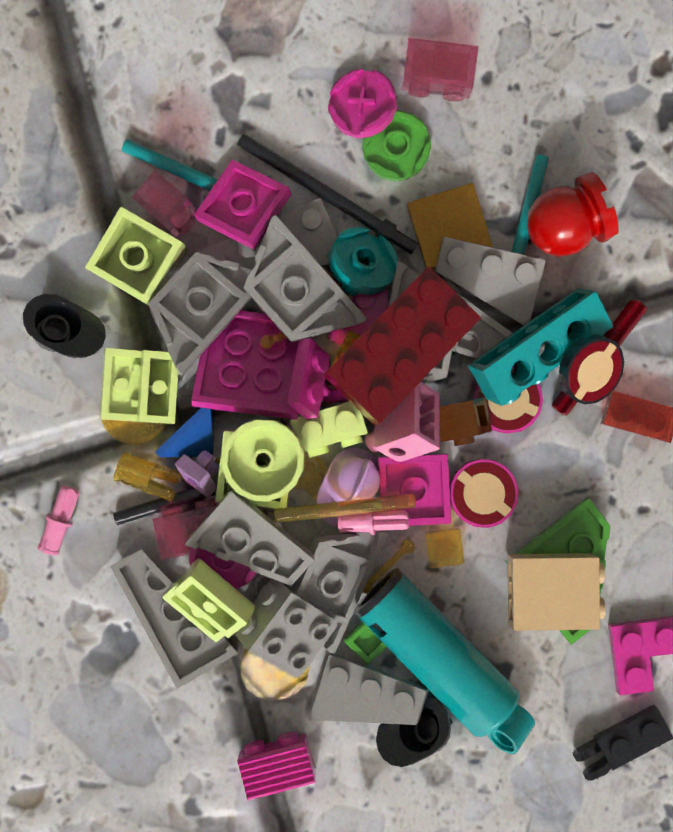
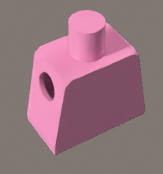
M420 382L380 424L374 426V431L365 436L367 448L374 453L381 452L398 462L440 449V393Z

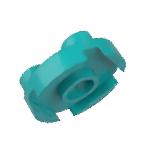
M352 227L342 231L327 252V259L333 275L342 284L343 290L353 296L359 293L373 295L385 290L395 277L398 262L397 254L390 242L381 235L376 238L368 234L370 229L364 227ZM358 256L362 260H368L370 262L368 266L361 264L358 261Z

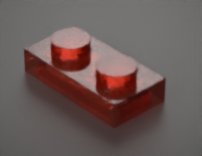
M612 391L606 402L601 425L671 443L673 437V407Z

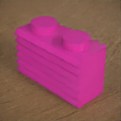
M295 731L287 732L278 736L276 741L264 744L263 740L253 741L246 744L244 749L239 752L237 762L247 800L316 783V770L306 734L298 735Z

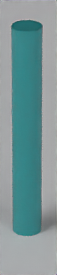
M126 139L123 143L122 152L210 191L218 180L129 139Z
M535 155L511 251L513 253L522 255L526 253L529 240L527 230L528 211L534 201L540 196L549 160L547 156Z

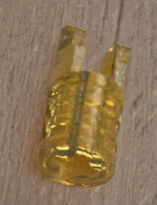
M124 452L117 464L113 481L121 482L124 485L132 486V488L140 489L145 493L173 501L176 494L175 491L167 485L154 481V477L178 484L182 480V475L177 470L154 462H148L146 459H140L137 456Z

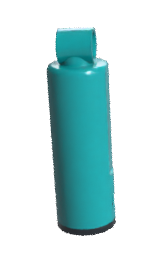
M399 568L390 571L361 599L354 609V614L475 737L487 735L490 741L503 752L509 754L517 753L535 726V720L525 708L518 705L520 694L517 689Z

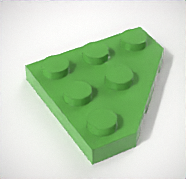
M584 498L514 554L592 553L599 557V562H603L605 569V552L607 540H609L610 525L591 500ZM600 584V594L601 589H603V584ZM590 630L559 631L572 645Z

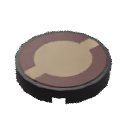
M599 334L575 341L566 351L559 368V374L562 375L560 386L563 392L572 400L585 405L597 403L608 397L617 387L623 375L625 361L622 349L615 341Z

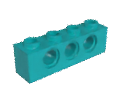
M577 288L467 366L487 400L500 406L511 404L521 396V392L531 385L543 382L548 377V373L560 365L566 351L575 341L581 338L593 337L592 335L594 334L603 336L613 325L597 292ZM572 324L571 332L567 335L568 327ZM544 343L545 348L543 353L540 355L539 350L541 345ZM517 362V370L511 375L512 366Z

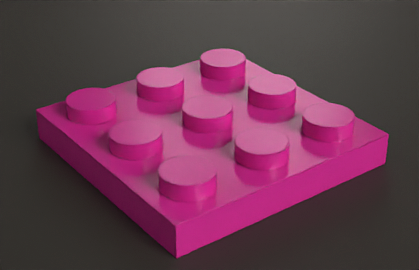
M240 311L199 357L191 399L192 407L298 420L299 413L287 404L299 340L290 342L264 313Z

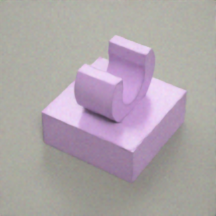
M206 450L198 455L195 462L184 454L175 463L183 479L207 498L217 490L212 477L219 471V465L214 462L216 458Z

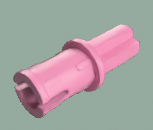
M66 485L61 486L51 514H47L45 517L47 523L38 544V550H43L42 552L50 555H59L65 533L73 524L70 519L79 497V491L76 488Z
M370 507L369 510L339 511L338 529L340 534L370 532L371 535H375L377 530H406L409 527V515L404 510L375 511L374 507Z

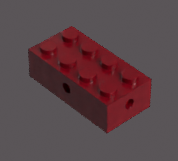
M428 266L323 376L374 426L378 425L468 333L481 317Z

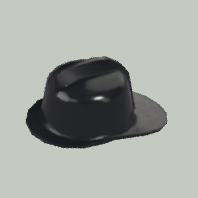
M42 294L29 301L23 311V325L27 333L45 350L58 352L71 358H86L97 353L103 347L106 332L100 318L66 298L56 294Z
M426 697L420 720L416 725L384 723L379 725L376 735L377 750L383 760L392 766L405 767L413 765L446 746L451 734L450 725L453 724V721L448 716V712L441 702L435 698Z

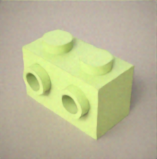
M351 402L319 411L318 418L305 419L301 416L298 417V420H290L292 429L300 438L304 452H308L309 458L328 453V445L341 442L343 448L363 442L361 435L368 433L362 413Z

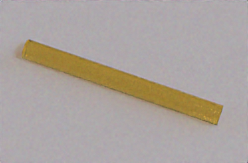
M414 494L276 508L273 510L275 523L415 508L416 501Z

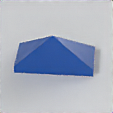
M200 408L155 453L159 457H182L184 454L188 457H198L202 451L206 450L214 456L215 409Z

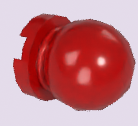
M590 172L576 177L575 188L561 186L548 189L532 204L527 216V230L533 244L544 253L556 257L574 255L586 248L593 237L598 242L604 243L619 233L615 207L607 209L601 192L606 191L607 188L596 173Z

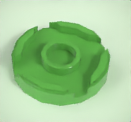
M396 110L392 122L382 132L372 137L363 138L364 160L372 172L380 178L389 181L408 180L417 175L426 165L431 150V140L423 121L412 113Z

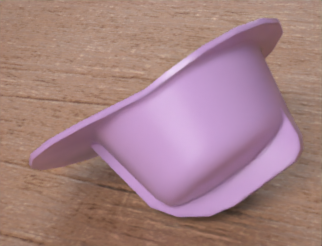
M357 447L344 449L335 456L319 488L316 499L317 510L322 519L329 525L338 527L339 511L369 510L380 485L378 462L375 457L367 450Z

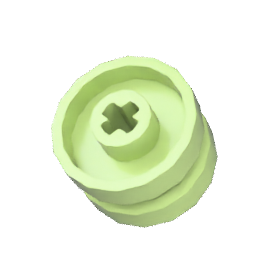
M254 420L241 425L229 436L222 450V469L227 482L239 495L252 501L269 502L283 497L296 486L304 470L305 452L300 438L290 427L276 420ZM260 453H266L270 456L271 461L268 466H259L256 460L260 457Z

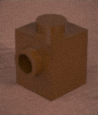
M485 397L440 406L441 442L453 440L454 446L475 442L474 436L492 431Z

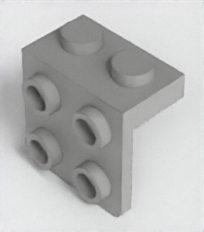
M271 578L268 584L260 590L257 599L254 601L255 610L248 623L234 634L248 652L290 676L298 678L302 676L335 631L337 621L332 616L298 596L289 585Z

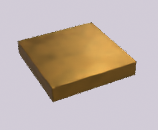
M474 183L406 204L425 268L428 266L431 269L435 268L443 236L493 248Z

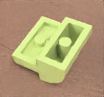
M104 348L100 419L175 424L178 373L169 352Z
M200 558L191 564L187 572L171 585L162 597L215 642L224 636L229 638L248 623L255 610V605Z

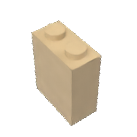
M592 553L507 554L508 624L513 631L600 630V619L605 618V602L600 597V584L604 583L605 569L603 562H599V557Z

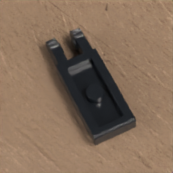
M651 705L594 735V739L579 746L572 753L575 760L581 762L592 758L601 750L604 758L594 762L582 771L585 779L592 781L606 775L611 769L615 770L672 740L673 736L659 709L655 705Z

